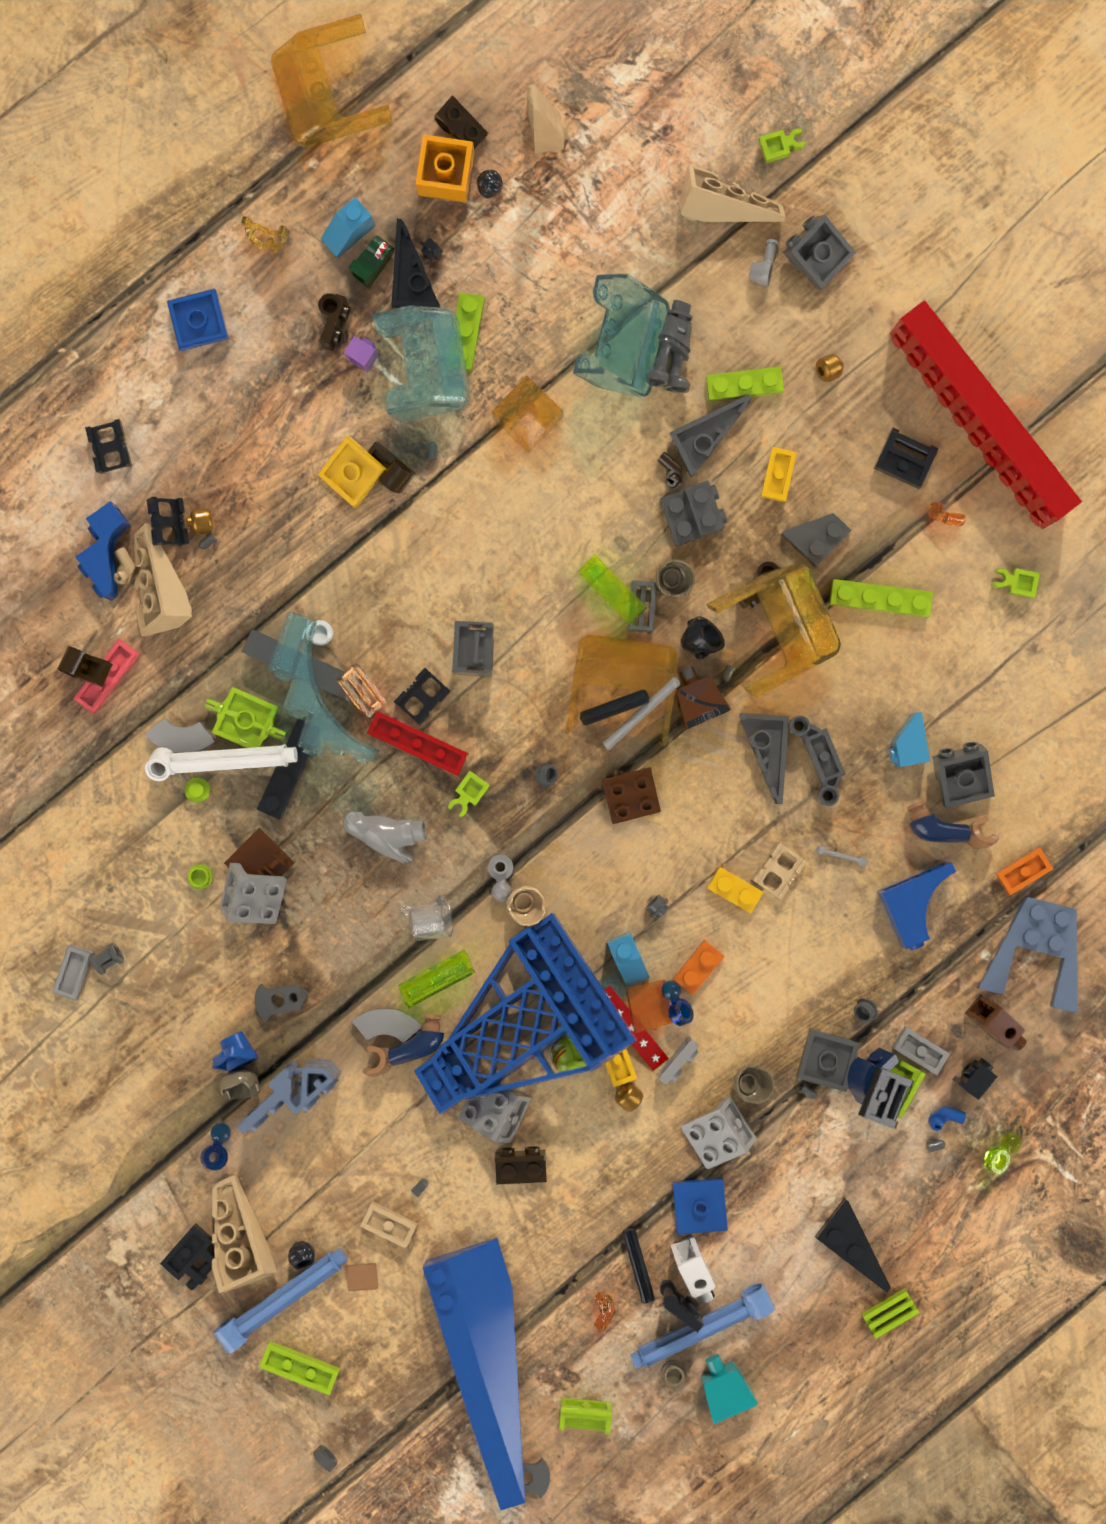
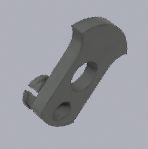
M261 984L255 993V1007L260 1017L264 1021L269 1022L274 1014L302 1009L303 1003L308 998V993L297 984L268 989ZM276 993L281 994L284 998V1005L282 1007H278L274 1003V995Z
M543 1458L536 1463H523V1470L529 1471L532 1474L530 1482L524 1484L525 1492H534L540 1498L546 1493L550 1483L549 1468Z

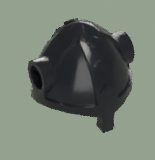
M697 616L687 622V628L680 639V643L684 650L695 654L697 659H704L711 653L723 650L725 639L717 626L705 617Z

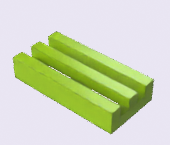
M905 1288L861 1314L877 1339L919 1314V1311ZM905 1298L906 1301L902 1304L890 1309L873 1321L870 1320L872 1317L876 1316L877 1314L881 1313L882 1311L886 1310L887 1308L891 1307L892 1305L896 1304L897 1302Z

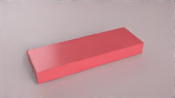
M118 639L103 658L113 664L103 686L100 687L85 682L73 699L91 713L96 714L141 654L121 639Z

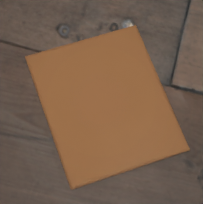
M376 1263L346 1266L348 1291L378 1289Z

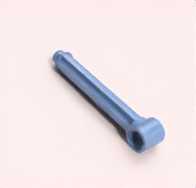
M341 1248L335 1252L328 1251L325 1256L240 1317H231L213 1332V1335L227 1355L242 1346L248 1340V1335L334 1273L341 1271V1265L348 1261L347 1255Z
M757 1283L749 1286L741 1293V1298L702 1316L704 1325L698 1333L685 1324L642 1346H638V1351L630 1354L636 1369L644 1365L649 1368L650 1365L749 1317L755 1320L766 1317L774 1311L775 1306L764 1284Z

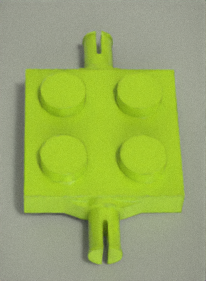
M235 687L231 688L228 697L222 704L208 698L206 702L214 706L206 703L204 705V708L217 713V722L212 733L245 748L262 747L269 736L283 742L285 738L276 733L283 736L287 735V732L274 727V719L280 707Z

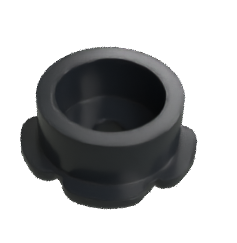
M429 237L425 242L421 241L423 248L420 251L430 261L434 258L439 260L443 250Z

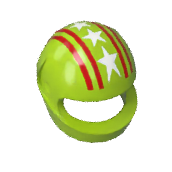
M563 1036L552 1045L550 1052L551 1061L559 1072L587 1065L569 1036Z

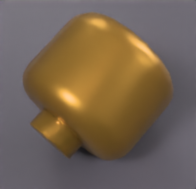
M835 354L821 357L816 362V373L823 382L835 380L843 373V362Z
M194 509L191 511L190 517H187V526L191 527L194 534H209L213 531L212 514L209 509Z
M627 1082L616 1089L615 1101L625 1111L631 1112L639 1107L643 1100V1093L634 1084Z

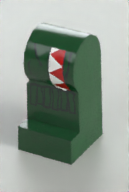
M378 235L375 236L357 260L354 259L348 266L351 276L367 288H370L391 259L394 247Z

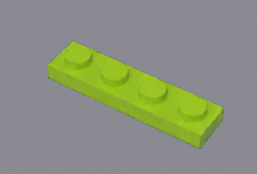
M833 579L829 605L928 618L931 614L933 592Z

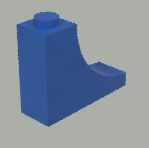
M944 862L877 891L901 947L909 948L910 951L916 950L924 946V941L930 939L926 927L927 906L937 886L948 876L956 873L953 863Z

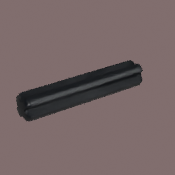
M645 689L582 711L580 713V720L583 725L587 726L648 704L649 694Z
M625 1229L622 1232L641 1301L643 1304L653 1302L655 1297L636 1229Z

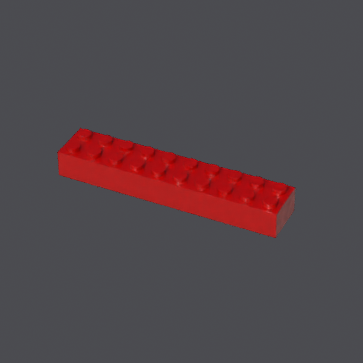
M923 300L901 317L890 332L893 344L898 349L901 348L907 355L908 363L913 368H917L922 374V380L925 385L933 388L938 395L939 403L951 411L954 422L959 427L965 429L971 444L979 447L983 452L986 463L997 470L1000 474V481L1006 487H1010L1015 493L1014 498L1018 504L1026 507L1032 522L1044 529L1059 521L1083 501L929 304Z

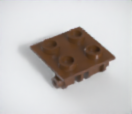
M651 767L602 780L612 824L661 812Z
M258 828L224 864L229 868L230 863H240L245 872L250 875L283 876L295 862L261 828Z

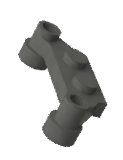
M795 716L790 720L788 727L793 735L802 738L821 784L817 794L818 801L824 806H833L839 800L837 789L840 779L846 774L827 728L821 730L810 724L805 716ZM795 722H799L801 724V729L799 731L796 730L794 727ZM826 791L830 794V798L827 801L823 798V794Z

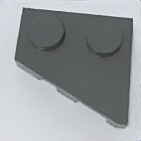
M832 513L787 529L781 535L816 568L852 530Z

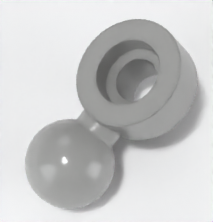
M505 855L494 856L488 864L490 875L496 879V884L492 888V896L499 902L506 901L512 893L511 887L506 883V880L513 874L514 866L512 861ZM498 863L505 864L504 871L498 872L496 865Z

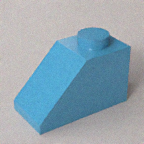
M354 197L335 214L321 240L339 258L375 227L372 215Z
M922 712L910 714L891 742L889 758L891 763L895 764V767L931 762Z
M630 931L607 941L626 987L650 978Z

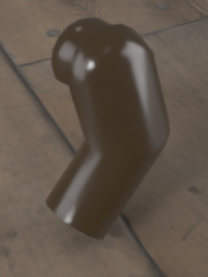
M663 452L657 462L666 469L667 486L677 488L682 483V466L666 452Z

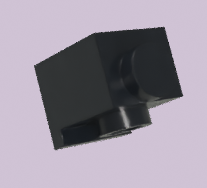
M980 1058L979 1061L974 1060L973 1063L970 1062L963 1068L960 1079L955 1076L952 1080L979 1100L998 1076L991 1071L994 1067L983 1058Z

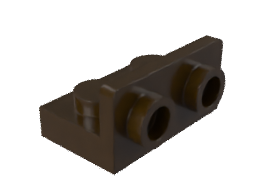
M529 1146L525 1148V1151H515V1148L506 1147L501 1148L500 1152H495L496 1185L547 1182L545 1150H540V1147Z

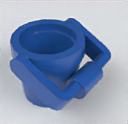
M242 1031L220 1041L222 1052L213 1058L212 1068L230 1072L233 1069L242 1068L252 1063L259 1057Z

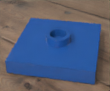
M215 288L167 301L180 351L229 339L218 293Z
M723 1178L672 1182L677 1235L728 1230Z

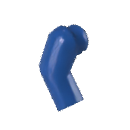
M942 1106L930 1114L928 1122L933 1130L939 1131L949 1120L963 1124L966 1112Z

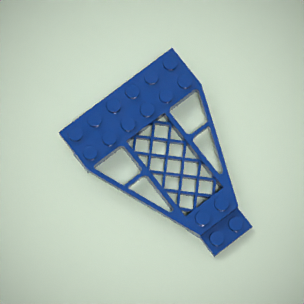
M551 913L535 926H528L509 940V946L448 1040L441 1044L432 1058L414 1070L439 1114H444L463 1099H472L597 1070L637 1041L555 914ZM516 952L532 979L507 997L497 978L513 953ZM493 986L501 1002L467 1026ZM538 987L539 990H540V992H538V991H533V990ZM529 993L540 995L537 1010L526 1008ZM545 999L554 1013L543 1011ZM519 1000H521V1006H520V1007H519V1006H514V1004H515L516 1002H518ZM509 1007L520 1009L517 1025L506 1023ZM525 1011L537 1013L534 1028L523 1026ZM501 1014L500 1021L493 1020ZM542 1014L554 1016L551 1031L540 1029ZM489 1022L499 1024L497 1039L486 1037ZM558 1022H560L562 1026L557 1029ZM505 1025L516 1027L513 1043L502 1041ZM481 1028L480 1036L473 1035V1033ZM522 1029L533 1031L530 1046L519 1044ZM539 1032L550 1034L537 1043ZM568 1034L587 1065L554 1073L544 1057V1050ZM468 1037L479 1039L476 1054L466 1052ZM485 1040L496 1042L493 1057L482 1055ZM501 1044L512 1045L510 1061L499 1059ZM518 1047L529 1049L516 1059ZM469 1056H474V1057H475V1062H474V1063L472 1062V1060H471V1058H470ZM534 1057L538 1058L547 1075L506 1085L500 1084L503 1079ZM481 1058L492 1060L489 1075L479 1073ZM498 1062L508 1063L507 1066L496 1073Z

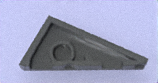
M749 394L670 432L669 435L690 477L696 474L750 404L751 397Z
M739 713V719L774 803L783 804L789 716Z

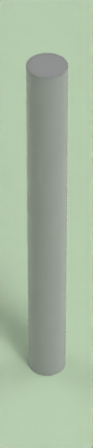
M673 677L649 699L648 704L639 708L603 742L605 748L610 750L680 685L679 680Z

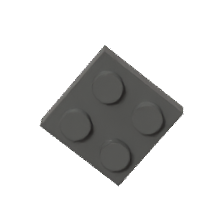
M809 1028L796 1077L847 1092L848 1072L856 1058L860 1043Z

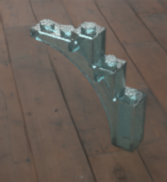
M288 612L268 671L274 672V677L287 682L292 679L283 709L289 710V715L295 718L303 719L304 716L307 717L297 746L304 748L303 752L312 756L325 753L329 746L331 747V752L343 756L345 753L354 755V760L360 763L368 764L369 761L374 762L377 760L380 750L361 742L345 730L331 714L321 697L312 663V644L317 620L295 612Z

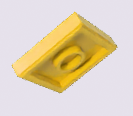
M346 436L317 475L350 505L357 508L380 479L386 468L351 436Z

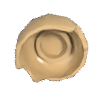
M523 885L515 888L507 899V911L510 917L519 925L532 926L538 924L546 913L544 897L534 887Z

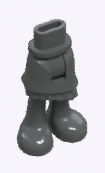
M673 300L672 309L668 310L667 318L658 336L660 339L658 344L661 346L653 370H650L645 378L648 384L655 387L663 386L664 390L671 392H689L690 383L687 379L681 377L683 361H688V353L691 351L692 323L690 321L693 318L690 315L691 304L680 300ZM671 354V355H672V358H671L669 370H668V373H667V372H666L667 363H668L669 355Z

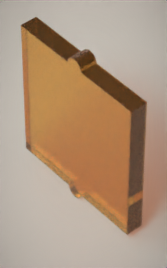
M664 979L651 983L643 982L642 985L626 989L635 1033L648 1029L657 1030V1027L674 1023Z

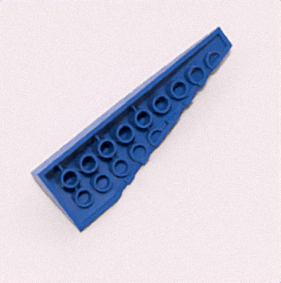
M493 1238L425 1260L422 1268L476 1441L500 1510L502 1511L525 1503L513 1286L498 1238Z

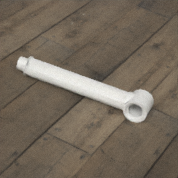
M286 744L282 746L173 753L171 750L161 747L152 752L145 765V772L150 779L163 781L169 775H174L175 773L272 766L287 767L288 763L297 762L298 754L296 747L287 748Z

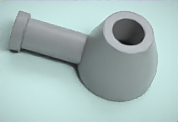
M768 239L766 241L767 247L763 261L751 263L749 279L761 286L769 287L774 256L779 245L777 240Z

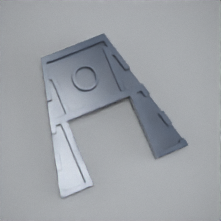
M1025 896L1010 923L1009 930L1000 941L994 958L990 960L985 969L987 970L981 982L977 984V988L1004 995L1015 947L1018 946L1061 957L1050 1006L1078 1013L1077 909Z

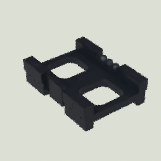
M120 419L95 427H85L88 442L92 443L93 453L96 456L93 457V462L97 473L104 474L105 472L124 467H132ZM112 427L115 439L101 443L98 435L99 430ZM118 451L121 463L116 466L107 467L104 459L105 454Z
M152 496L146 499L148 514L152 515L150 517L151 525L154 528L151 530L153 546H183L189 544L187 529H183L185 527L183 524L184 520L182 519L184 516L181 515L185 513L183 498L165 499ZM159 502L170 504L171 517L160 515ZM162 527L173 528L175 541H165L163 539Z
M426 668L415 677L417 681H413V685L406 689L407 692L403 691L394 701L419 725L428 718L429 712L436 707L438 702H442L451 692ZM429 678L434 679L441 686V689L434 697H430L422 690V685ZM411 697H416L424 705V708L418 715L411 714L405 708V704Z

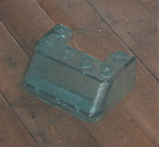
M630 274L597 275L593 288V297L598 305L606 309L595 356L591 353H580L575 361L573 374L598 388L635 397H646L651 392L652 385L648 384L645 378L647 373L653 370L661 346L658 344L660 340L658 336L667 318V312L670 310L669 304L666 299Z
M410 305L373 314L375 330L379 335L385 338L401 335L408 384L393 387L386 395L388 415L400 422L460 410L467 406L470 400L459 321L454 312L447 308Z

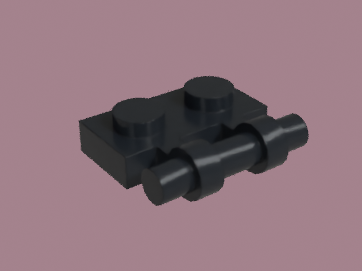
M195 1223L162 1260L160 1265L178 1281L186 1273L190 1277L186 1286L193 1291L198 1285H202L205 1282L207 1274L212 1270L214 1251L208 1248L212 1243V1237ZM201 1256L206 1261L200 1268H196L193 1264Z

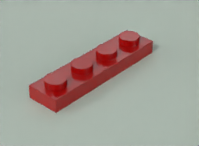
M379 711L376 712L366 733L456 776H459L469 754Z

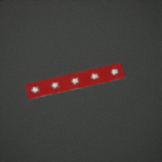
M609 985L604 989L637 1040L632 1046L651 1070L654 1071L669 1058Z

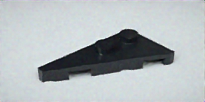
M397 219L391 306L393 309L440 311V304L412 242L409 231L404 221Z
M843 1198L815 1237L888 1293L891 1287L849 1201Z

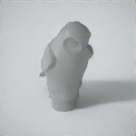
M353 811L348 812L343 820V829L379 853L403 864L414 859V854L404 847L407 845L412 846L417 841H424L427 838L424 820L414 821L410 818L398 820L376 815L364 816L362 812Z

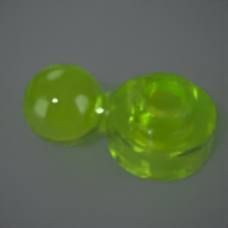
M1012 1132L1005 1134L1001 1140V1148L993 1146L985 1153L984 1165L986 1169L996 1174H1001L1008 1168L1010 1163L1009 1154L1018 1152L1022 1147V1140L1018 1134Z

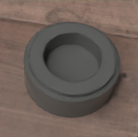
M320 1445L313 1452L316 1461L326 1471L331 1472L337 1465L336 1457L324 1445Z

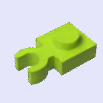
M794 129L788 136H785L784 130L759 136L758 142L765 164L788 158L790 156L789 149L794 151L804 149L805 141L798 143L794 140L795 137L801 136L802 129Z
M998 568L994 571L995 574L1002 575L1003 581L1002 583L993 582L992 587L999 589L1008 586V594L1031 599L1036 597L1040 573L1014 568L1012 574L1004 568Z
M469 771L455 790L461 796L458 799L452 800L448 808L451 810L455 804H461L463 810L459 816L463 817L468 811V803L471 802L476 806L491 785Z

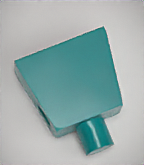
M719 1354L711 1355L705 1360L709 1371L702 1374L701 1377L714 1424L758 1405L754 1391L734 1361L723 1365Z

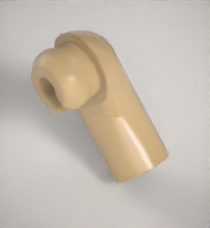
M122 547L114 552L115 557L120 563L117 572L114 574V581L119 585H126L132 580L136 567L125 547Z

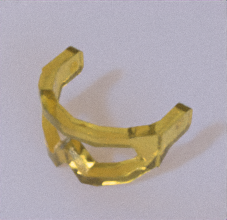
M243 216L241 225L245 228V235L258 248L265 251L270 247L273 253L282 251L290 232L286 226L280 225L279 230L276 231L252 222L247 216ZM258 229L264 233L282 237L281 243L275 245L272 237L261 242L253 236V233Z

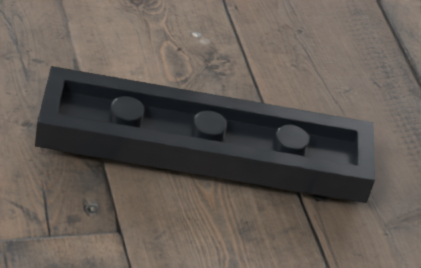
M300 718L297 719L286 743L287 748L296 747L298 754L297 762L288 763L287 767L276 766L257 807L258 811L276 819H282L322 728Z

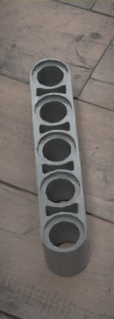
M253 629L241 651L351 703L354 702L363 683V680Z

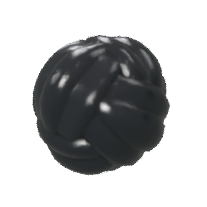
M485 170L477 178L478 192L485 198L496 197L503 188L502 177L495 170Z
M295 1242L289 1250L288 1261L295 1269L305 1268L314 1262L315 1250L308 1242Z

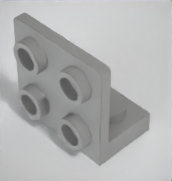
M230 863L220 910L228 922L275 924L287 880L283 876L250 875L245 872L240 863Z
M507 1090L467 1099L458 1118L496 1143L511 1144L532 1097L525 1093Z
M731 1096L722 1099L713 1111L681 1126L684 1134L707 1169L747 1153L757 1139Z

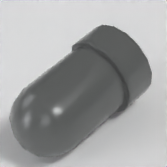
M435 442L428 444L427 460H437V444Z
M209 533L199 542V547L207 549L217 539L212 533Z
M728 664L726 665L721 678L724 683H728L731 680L736 668Z
M806 1083L800 1086L799 1092L810 1099L817 1097V1092Z
M943 1140L928 1142L926 1145L929 1153L944 1149L946 1143Z
M421 1179L411 1189L413 1194L419 1197L428 1186V1181Z

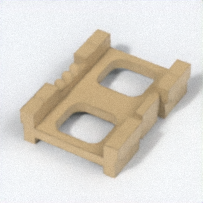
M777 841L769 853L771 857L764 863L763 868H758L751 880L781 900L789 889L788 885L792 884L791 881L793 882L794 878L797 877L796 873L799 874L807 861ZM784 851H787L796 858V862L790 870L785 869L777 862ZM769 872H773L782 879L781 884L774 891L763 884V880Z

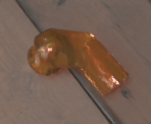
M932 502L929 505L930 511H928V515L931 519L946 525H964V514L942 511L943 504L940 502Z
M601 1291L594 1298L600 1310V1315L595 1321L594 1326L604 1332L615 1315L616 1310L612 1297Z

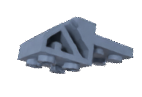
M310 1059L303 1068H299L297 1061H292L268 1084L274 1092L247 1115L237 1126V1129L242 1134H245L249 1129L254 1132L269 1117L267 1115L268 1112L273 1115L284 1103L295 1115L301 1110L306 1113L320 1098L318 1095L320 1092L323 1095L327 1094L339 1081L337 1075L341 1072L340 1069L331 1060Z

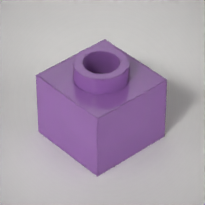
M354 336L343 352L348 361L367 373L378 358L376 349H374L375 345L364 337L360 340Z

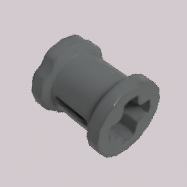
M111 943L107 949L99 954L90 955V961L94 969L100 975L106 973V969L116 963H123L124 956L119 947Z

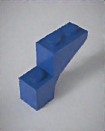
M110 501L86 518L90 524L88 527L89 532L98 541L75 557L80 563L77 565L78 569L86 578L90 577L94 585H92L95 593L100 598L104 597L112 601L119 593L118 584L114 581V574L116 573L115 544L120 535L131 527V524L119 507Z

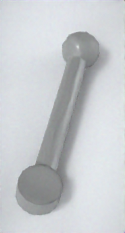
M822 845L816 849L819 855L827 854L852 861L860 867L867 865L865 857L856 858L827 850Z

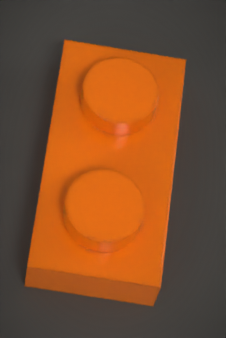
M1037 847L1002 868L995 875L1006 893L1012 895L1052 871L1053 867L1042 849Z
M703 940L676 973L673 980L690 994L694 995L725 956L707 941Z

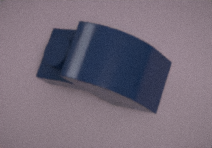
M878 1048L866 1060L858 1056L855 1058L848 1072V1086L858 1103H863L876 1066L890 1071L899 1062L895 1054Z

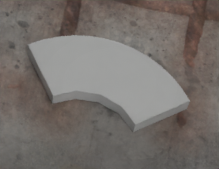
M163 719L145 734L157 746L178 753L201 751L217 742L201 722L191 727L181 728L173 725L167 719Z
M378 1008L369 1010L351 1021L367 1040L378 1035H390L396 1037L402 1043L422 1027V1024L415 1017L395 1009Z

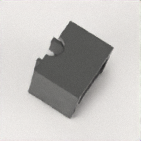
M455 621L452 669L454 675L492 677L495 628L493 623ZM470 628H478V629H486V630H474V629H470ZM467 667H484V671L468 670Z

